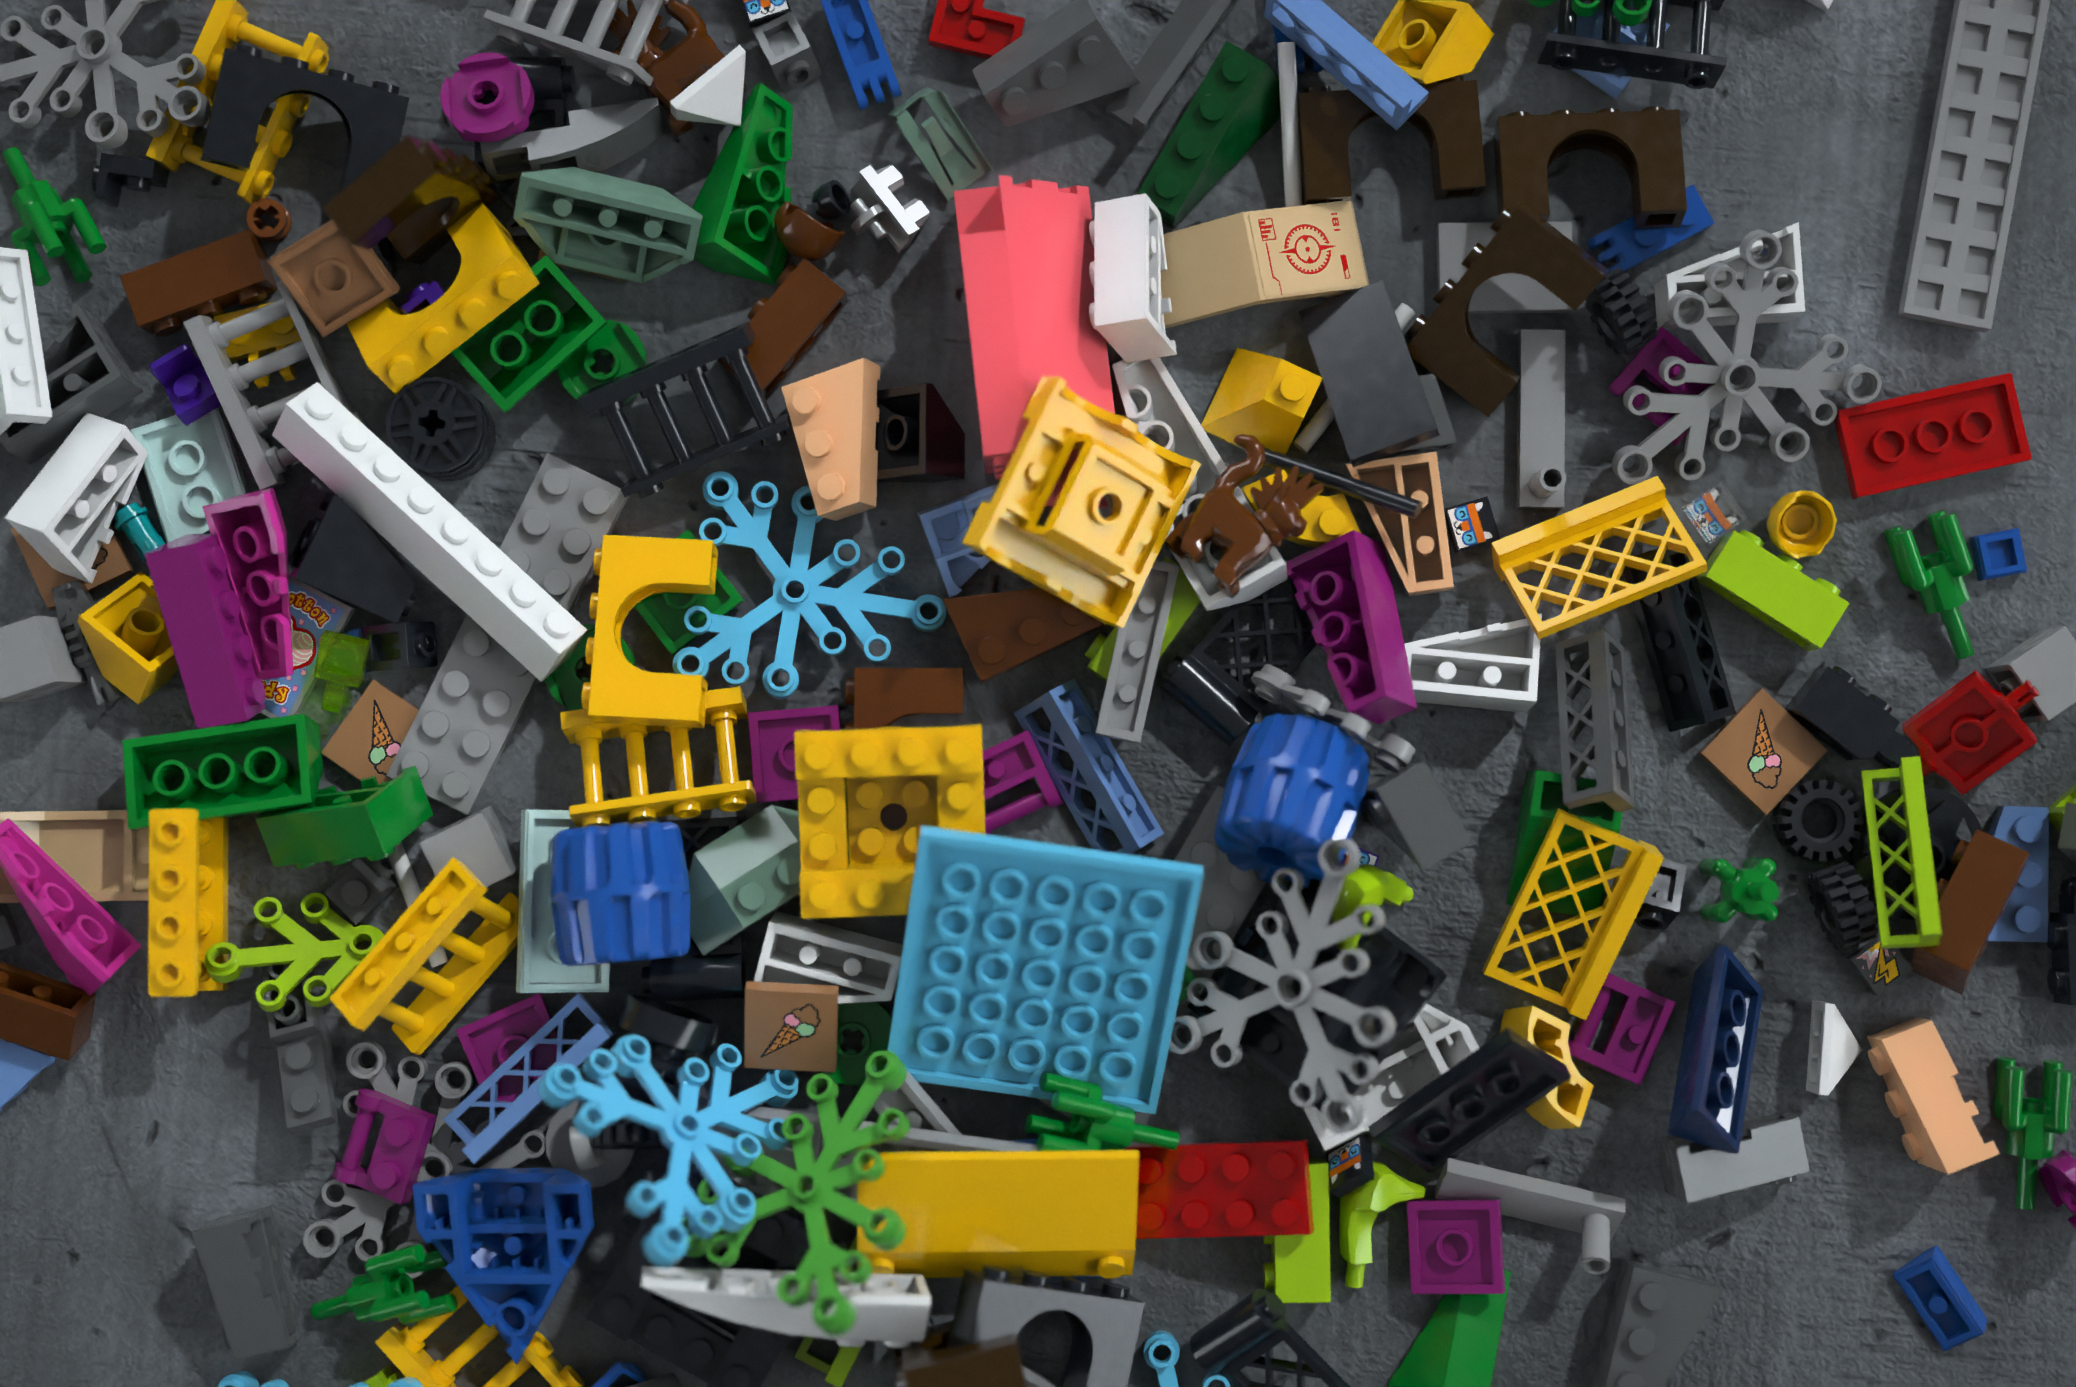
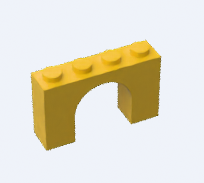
M483 202L447 229L460 252L461 266L450 288L437 301L421 311L404 315L388 298L347 323L368 368L395 395L404 386L414 382L540 284L508 230Z
M603 535L602 548L595 549L593 561L594 574L600 575L598 593L592 592L590 598L591 620H596L594 637H588L586 643V663L592 665L591 682H584L582 689V708L588 710V716L594 722L704 728L708 683L702 675L653 673L633 666L624 655L621 644V632L628 613L638 602L648 596L664 592L715 595L718 550L713 540Z

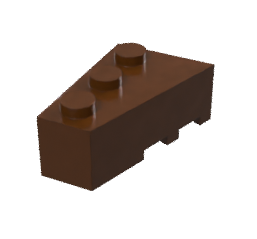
M1042 588L942 599L981 684L1104 626V623Z
M1976 829L1970 842L1964 839L1960 841L1950 864L1957 866L1950 881L1941 878L1936 887L1942 930L1939 946L1915 947L1911 965L1913 972L1954 992L1963 994L1968 983V977L1978 957H1981L1987 945L1986 942L1998 918L2001 917L2026 866L2029 852ZM1916 925V927H1915V929H1914L1912 935L1918 934V932H1917V925Z

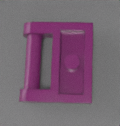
M1661 326L1657 330L1658 336L1640 349L1610 383L1607 389L1616 397L1620 394L1624 397L1625 392L1630 387L1637 385L1633 380L1641 372L1664 393L1699 395L1711 384L1685 382L1679 386H1672L1661 379L1659 366L1669 356H1677L1686 363H1706ZM1680 364L1670 367L1668 371L1669 378H1674L1679 374ZM1643 393L1636 395L1632 405L1635 407L1641 406L1645 401V395ZM1649 412L1645 414L1658 427L1673 416L1671 413ZM1687 430L1671 442L1674 447L1687 435Z
M1029 730L983 751L985 800L1033 777L1036 778L1040 787L1039 790L985 815L986 835L994 836L993 831L1048 805L1052 809L1063 804Z
M1609 973L1587 1019L1581 1020L1573 1041L1568 1039L1570 1055L1641 1086L1676 1002ZM1613 991L1625 995L1603 1049L1599 1053L1589 1048Z
M359 1089L355 1104L359 1107L342 1161L336 1162L332 1177L342 1183L359 1186L398 1204L408 1203L411 1200L413 1194L412 1185L417 1181L437 1116L378 1091ZM377 1111L384 1114L385 1117L369 1168L366 1169L360 1166V1162Z

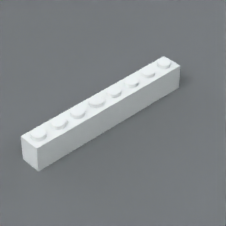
M317 382L286 403L272 436L334 493L342 498L358 515L539 681L542 682L571 656L587 632V629Z

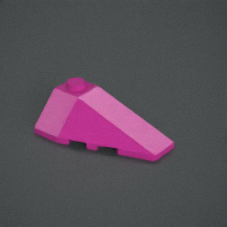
M274 488L242 494L203 506L210 533L215 534L218 546L223 549L226 555V575L231 590L236 593L239 600L240 612L238 616L243 633L249 637L252 644L253 655L251 660L256 677L260 680H267L292 675L293 655L287 531Z
M8 818L0 824V867L56 965L64 971L66 978L71 984L82 988L89 996L92 995L143 945L11 819Z

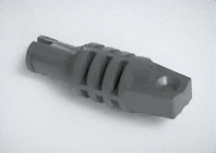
M82 580L72 581L53 588L52 592L61 629L64 628L66 633L64 634L65 641H69L70 646L68 649L70 653H73L74 659L72 660L74 665H77L78 669H84L95 699V705L99 706L125 697L124 693L102 676L77 622L78 617L95 605Z

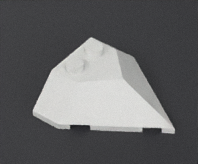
M1426 1003L1379 1065L1377 1077L1373 1081L1365 1083L1355 1096L1361 1102L1364 1110L1363 1121L1357 1129L1343 1134L1333 1133L1326 1128L1322 1121L1321 1112L1314 1106L1304 1107V1111L1324 1150H1329L1360 1134L1363 1135L1370 1132V1125L1473 1053L1479 1046L1466 1024ZM1348 1106L1342 1113V1116L1350 1121L1352 1113Z

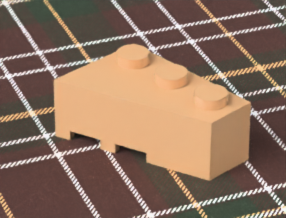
M1916 1017L1867 1036L1872 1049L1868 1050L1870 1063L1879 1076L1883 1075L1889 1090L1885 1093L1886 1103L1893 1116L1901 1120L1906 1133L1902 1135V1142L1907 1154L1913 1161L1917 1160L1919 1164L1951 1174L2000 1154L1994 1141L1983 1142L1971 1118L1978 1115L1979 1112L1973 1100L1964 1103L1954 1078L1959 1072L1932 1020Z

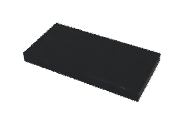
M1383 280L1299 311L1353 467L1440 436Z
M1506 1028L1370 1125L1371 1138L1432 1174L1445 1165L1447 1158L1454 1159L1568 1080L1570 1075L1567 1066L1516 1032Z

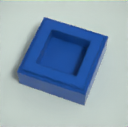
M2019 528L1970 537L1978 581L2027 572Z

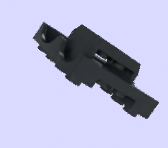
M1312 878L1309 888H1302L1301 895L1309 915L1322 883L1315 878ZM1291 880L1286 888L1287 890H1290L1293 886ZM1280 898L1271 911H1280L1286 916L1289 926L1285 937L1295 959L1300 944L1282 898ZM1332 916L1330 918L1328 926L1333 924ZM1270 917L1267 926L1269 931L1274 934L1277 930V922L1273 917ZM1372 917L1366 925L1370 928L1374 924V919ZM1256 925L1248 927L1238 939L1236 949L1276 967L1267 942L1259 935ZM1384 926L1378 932L1362 933L1357 948L1365 951L1369 957V968L1365 974L1352 978L1344 976L1319 988L1363 1009L1371 1007L1387 1009L1394 1017L1396 1024L1395 1034L1392 1039L1379 1046H1365L1355 1037L1352 1025L1314 1008L1328 1043L1355 1056L1369 1054L1376 1059L1378 1065L1381 1064L1447 977L1441 968ZM1336 944L1320 950L1312 969L1337 959L1342 950ZM1351 954L1348 957V966L1351 970L1356 971L1359 965L1358 959ZM1227 967L1216 981L1220 991L1239 1000L1270 988V986L1230 967ZM1294 979L1292 982V990L1295 994L1300 995L1297 993L1295 989L1296 979ZM1206 991L1200 997L1205 1000L1207 998L1208 991ZM1191 1002L1187 1005L1199 1017L1216 1011L1206 1005L1196 1006ZM1280 1004L1249 1017L1239 1042L1246 1054L1288 1087H1291L1293 1082L1298 1080L1309 1051L1294 1011L1287 1010ZM1376 1017L1373 1020V1028L1379 1034L1383 1032L1384 1025L1382 1020ZM1359 1061L1357 1071L1362 1077H1366L1368 1067L1363 1061ZM1339 1071L1347 1093L1356 1096L1365 1083L1356 1084L1348 1078L1346 1073ZM1320 1079L1322 1097L1318 1103L1312 1106L1321 1112L1328 1096ZM1303 1084L1301 1094L1303 1098L1309 1100L1311 1098V1090L1306 1084ZM1343 1104L1341 1113L1345 1111L1348 1105Z
M690 1157L687 1184L700 1203L706 1205L699 1199L697 1193L698 1187L705 1177ZM729 1178L735 1188L746 1189L753 1195L755 1200L762 1197L761 1195L748 1189L742 1184ZM713 1189L710 1191L709 1198L716 1195ZM663 1203L658 1205L650 1215L643 1217L586 1318L625 1341L628 1338L632 1339L708 1383L707 1387H761L790 1334L735 1323L682 1305L734 1335L735 1338L733 1340L655 1295V1292L641 1287L642 1266L660 1267L652 1263L644 1251L645 1238L657 1225L661 1224ZM787 1210L757 1220L739 1248V1257L730 1266L731 1269L797 1271L810 1250L806 1221ZM691 1230L687 1234L688 1237L692 1234ZM829 1235L830 1243L840 1248L842 1242ZM728 1245L720 1249L718 1258L726 1254ZM707 1253L696 1258H691L684 1254L670 1267L708 1268L712 1261L707 1257Z

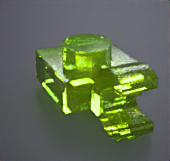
M325 630L322 633L313 676L327 680L322 700V710L340 713L342 705H345L347 702L349 686L359 688L363 682L370 640Z

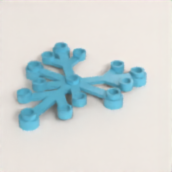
M717 471L705 479L702 491L706 503L714 509L725 510L736 527L725 526L718 518H708L699 527L701 540H710L704 535L705 529L710 525H717L721 528L722 533L719 538L713 540L715 546L724 544L753 549L774 577L775 583L773 585V596L742 618L712 614L703 606L689 608L684 616V622L688 631L695 635H702L706 632L717 633L718 635L700 648L686 647L678 651L673 659V671L675 674L702 675L706 679L710 670L709 663L730 649L729 659L722 666L723 678L732 686L744 684L750 674L747 659L752 633L782 612L775 660L765 669L762 679L763 686L770 696L777 699H785L792 696L799 685L798 672L792 664L800 615H802L818 637L819 646L823 653L829 656H837L846 647L844 632L839 628L832 627L816 604L831 606L837 609L864 646L865 657L873 663L884 662L889 657L891 644L885 636L875 632L861 611L911 619L913 625L923 632H934L944 624L947 610L943 601L935 595H922L913 601L864 593L886 576L896 575L902 571L905 556L899 548L894 546L884 548L879 553L877 561L839 588L819 586L843 568L854 567L860 559V548L853 540H841L835 545L831 555L808 570L815 524L823 519V517L817 515L816 508L806 510L801 506V501L804 497L812 496L809 486L801 487L792 497V512L797 519V527L789 568L768 539L772 508L777 505L779 499L776 486L771 482L761 481L753 487L751 497L754 510L753 516H751L738 498V483L731 474ZM722 481L728 484L729 490L725 495L717 496L712 492V487L716 482ZM769 489L773 492L774 497L768 503H761L756 498L758 491ZM848 546L854 549L856 555L851 561H843L839 558L838 552L842 547ZM885 555H897L900 559V564L896 568H887L882 561ZM792 583H798L804 588L803 594L798 598H792L786 592L787 587ZM926 604L933 605L937 609V616L930 620L923 618L920 614L921 607ZM695 613H703L707 617L706 624L701 628H695L690 625V617ZM827 635H838L842 641L841 645L837 649L827 648L824 644V639ZM872 642H882L886 647V652L882 656H873L868 649ZM687 657H695L699 660V667L696 671L686 672L683 670L682 663ZM740 664L745 670L744 675L737 680L731 679L727 675L729 666ZM777 671L786 672L790 677L789 682L782 687L774 685L772 682L774 673Z
M639 1035L624 1036L618 1040L609 1052L597 1049L585 1060L583 1064L584 1073L597 1086L582 1081L581 1075L575 1067L569 1064L552 1066L540 1079L538 1092L545 1103L555 1108H565L574 1099L587 1103L574 1117L576 1130L586 1137L596 1136L603 1127L622 1118L630 1119L660 1131L661 1141L671 1151L667 1178L655 1184L648 1182L637 1184L627 1196V1205L634 1214L645 1217L663 1203L661 1224L657 1225L645 1238L644 1251L648 1259L655 1265L670 1267L685 1254L688 1248V1235L681 1226L683 1213L688 1219L691 1232L701 1239L710 1238L720 1227L730 1232L740 1231L754 1217L756 1203L753 1195L746 1189L734 1187L710 1150L730 1157L740 1166H749L761 1154L762 1147L759 1141L764 1142L772 1150L783 1149L790 1142L782 1133L784 1119L774 1118L769 1123H765L742 1113L763 1103L775 1108L786 1106L797 1094L799 1080L793 1070L770 1069L757 1085L729 1097L732 1073L741 1064L742 1057L735 1046L727 1043L721 1044L710 1056V1065L713 1071L708 1108L696 1113L699 1089L709 1078L708 1066L698 1058H689L677 1072L680 1088L678 1102H676L649 1062L651 1049L646 1039ZM595 1062L601 1064L604 1069L599 1068ZM615 1071L627 1078L637 1077L658 1109L630 1099L613 1072ZM586 1116L592 1118L595 1124L591 1123ZM720 1125L741 1133V1135L734 1139L710 1128ZM741 1146L745 1147L749 1153L745 1152ZM690 1157L718 1196V1200L713 1206L702 1205L687 1184ZM639 1195L645 1197L648 1203L643 1202ZM701 1218L705 1219L710 1226L704 1224Z

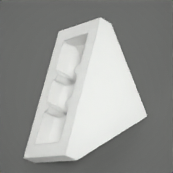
M738 45L670 101L671 114L677 120L741 126L746 51Z
M1812 1001L1806 1091L1818 1095H1829L1861 1053L1862 1048L1835 1004Z

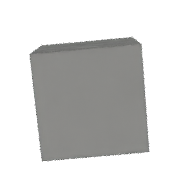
M33 616L0 627V702H29L87 683L84 669H78L77 665L73 663L72 659H74L73 653L69 652L68 647L70 644L69 641H65L64 634L66 633L64 628L61 629L58 617Z
M2066 626L2037 632L1986 667V670L1999 687L2000 692L2005 696L2026 680H2029L2032 686L2036 687L2040 695L2018 710L2020 718L2024 723L2049 721L2076 702V640Z
M491 805L430 834L419 842L435 876L439 874L453 857L464 863L485 887L512 875L520 867V862Z

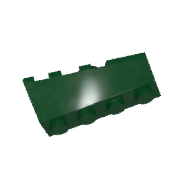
M1225 42L1137 195L1144 193L1148 195L1160 211L1163 224L1173 229L1281 117L1279 76L1265 62L1232 43Z

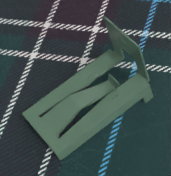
M924 87L889 112L888 115L898 119L895 122L896 126L944 198L950 202V199L955 196L954 191L965 189L988 171L993 170V168L947 100L948 97L944 91L939 90L936 92L934 89ZM920 98H924L944 129L976 167L973 169L957 151L933 116L921 123L954 183L952 186L929 142L906 110L908 106Z

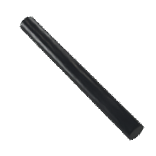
M1264 448L1266 459L1262 465L1273 470L1280 467L1281 470L1284 469L1287 475H1289L1292 468L1298 466L1299 473L1297 478L1303 479L1307 474L1312 473L1313 481L1311 483L1323 484L1325 488L1415 519L1420 515L1423 505L1422 501Z

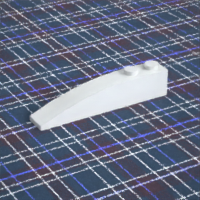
M1153 358L1128 363L1122 359L1113 364L1112 368L1127 419L1139 425L1138 431L1156 444L1201 463L1168 532L1169 535L1183 518L1197 509L1204 495L1213 488L1216 479L1227 467L1161 359ZM1237 486L1234 496L1248 511L1254 514L1249 502L1239 486ZM1213 541L1206 543L1203 547L1204 557L1197 565L1189 557L1182 560L1171 551L1206 611L1248 602L1287 580L1286 563L1276 546L1272 547L1265 558L1245 571L1238 579L1240 589L1238 594L1232 599L1216 586L1218 579L1213 573L1226 552L1220 549Z
M642 1266L641 1287L687 1307L735 1323L774 1332L837 1339V1344L847 1347L865 1345V1340L884 1341L885 1346L892 1348L910 1347L912 1341L924 1342L931 1305V1295L923 1275L871 1273L868 1280L864 1283L852 1284L840 1272H835L839 1293L844 1295L855 1306L856 1319L849 1331L839 1336H832L818 1327L813 1319V1307L819 1298L816 1279L810 1287V1296L803 1305L791 1307L779 1298L777 1294L779 1281L785 1275L795 1274L796 1271ZM795 1284L790 1288L789 1297L797 1293L799 1284ZM836 1304L828 1309L825 1317L830 1316L834 1312Z

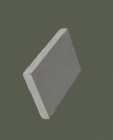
M1572 221L1548 222L1572 241ZM1494 222L1437 224L1438 292L1449 278L1458 283L1468 270L1461 264L1478 242L1486 247L1497 234L1490 229ZM1505 273L1487 279L1476 288L1469 305V314L1571 313L1573 311L1571 307L1531 277L1517 273Z

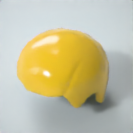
M1799 490L1783 495L1770 508L1766 526L1770 541L1783 554L1798 560L1802 557L1817 556L1822 552L1825 545L1829 543L1834 535L1837 519L1832 504L1814 491Z

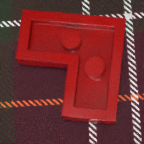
M938 0L928 39L929 46L989 59L1023 35L1025 18L985 9V0Z

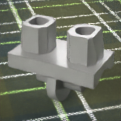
M869 165L859 172L858 176L860 178L850 190L856 198L850 206L858 215V218L851 225V229L856 235H861L869 230L877 241L886 236L896 251L900 253L910 246L916 233L926 224L930 217V212L921 200L916 198L904 206L898 202L894 195L902 190L904 181L893 165L886 166L877 171H874Z

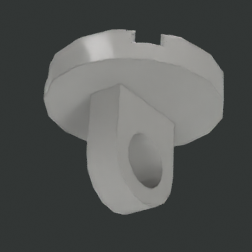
M576 1099L567 1107L561 1108L551 1119L545 1136L546 1155L553 1168H565L590 1181V1187H601L618 1179L632 1162L636 1149H594L592 1147V1137L580 1134L574 1126L575 1115L587 1104ZM586 1116V1118L592 1123V1118Z

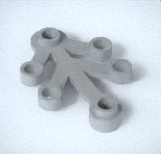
M1264 664L1261 671H1255L1251 677L1253 683L1257 685L1255 692L1260 697L1274 704H1278L1281 701L1294 715L1314 716L1316 719L1337 725L1347 731L1348 735L1358 744L1362 743L1376 751L1377 754L1374 760L1390 771L1398 772L1401 766L1407 767L1416 751L1410 743L1392 733L1384 732L1380 740L1368 735L1372 727L1368 721L1354 713H1345L1329 708L1331 702L1326 697L1310 689L1305 690L1295 687L1296 681L1289 674L1275 666Z

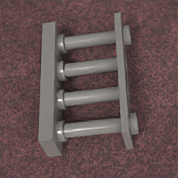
M516 0L509 17L486 10L483 18L498 30L496 37L512 46L520 48L524 42L604 70L609 78L623 85L631 86L632 82L635 81L651 86L654 78L636 61L662 4H668L669 0H643L619 55L599 48L621 0L600 1L582 42L563 36L578 0H558L546 29L526 23L536 0ZM673 0V1H676V2H679V3H682V4L687 5V3H688L689 0Z
M282 281L276 282L283 297L282 299L226 323L220 324L218 321L213 323L211 317L202 315L183 322L260 490L275 488L285 484L286 481L282 473L287 471L286 466L300 461L285 447L279 450L275 446L270 448L263 431L268 430V424L279 420L287 402L308 388L259 408L257 405L251 406L244 391L249 388V382L310 357L321 381L319 384L367 427L359 411L352 412L313 323ZM291 315L302 339L301 341L242 366L238 363L232 365L225 350L226 347L230 346L229 341Z

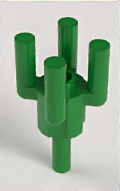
M12 147L5 150L2 156L19 187V190H16L12 195L11 202L24 225L13 231L10 239L15 249L28 250L33 284L38 287L44 286L51 280L34 246L37 243L43 246L47 256L50 258L62 255L76 282L83 283L88 281L92 277V272L70 234L73 223L90 254L103 252L107 245L84 202L79 198H71L63 203L56 189L51 187L48 181L35 180L19 148Z
M1939 510L1927 515L1939 552L1923 557L1920 556L1911 528L1902 530L1901 525L1884 530L1883 533L1901 583L1905 587H1912L1915 591L1919 592L1926 614L1941 613L1957 659H1964L1974 655L1975 653L1958 607L1970 600L1962 576L1972 572L1973 563L1955 512L1946 514L1945 510Z
M1751 857L1744 861L1743 868L1737 869L1724 859L1706 858L1699 863L1698 868L1702 875L1716 877L1721 882V900L1717 904H1704L1700 909V915L1704 920L1726 923L1737 912L1745 913L1747 918L1756 921L1772 922L1777 918V908L1771 903L1779 897V889L1776 882L1769 879L1776 871V864L1772 859Z
M1997 1057L1994 1115L1998 1120L2002 1121L2006 1129L2005 1153L2019 1157L2016 1207L2033 1210L2035 1209L2038 1160L2052 1158L2054 1133L2064 1134L2069 1129L2073 1072L2062 1069L2063 1062L2044 1060L2041 1099L2023 1097L2025 1069L2015 1066L2016 1059Z
M1046 1072L1043 1073L1040 1079V1090L1054 1093L1052 1108L1072 1113L1070 1123L1032 1114L1028 1115L1025 1123V1131L1027 1133L1039 1135L1037 1141L1038 1151L1124 1150L1130 1146L1132 1141L1175 1150L1179 1143L1178 1132L1134 1123L1135 1113L1132 1108L1102 1101L1103 1091L1098 1084Z
M416 1244L369 1258L365 1263L367 1274L354 1277L352 1285L347 1289V1294L313 1303L311 1314L316 1321L353 1311L357 1320L361 1322L370 1320L381 1322L397 1317L401 1323L411 1324L457 1310L458 1302L452 1293L429 1299V1295L424 1290L414 1293L412 1278L406 1273H426L448 1265L438 1250L425 1254L423 1247Z

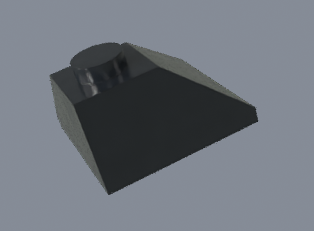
M921 383L877 390V407L879 408V422H876L875 450H878L877 482L934 483L965 479V433L934 385L931 383Z

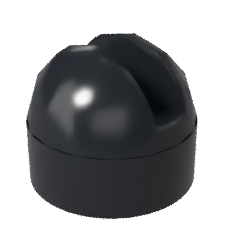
M837 180L829 181L814 191L811 202L812 204L817 203L819 210L815 211L818 216L830 220L845 215L850 211L848 194Z

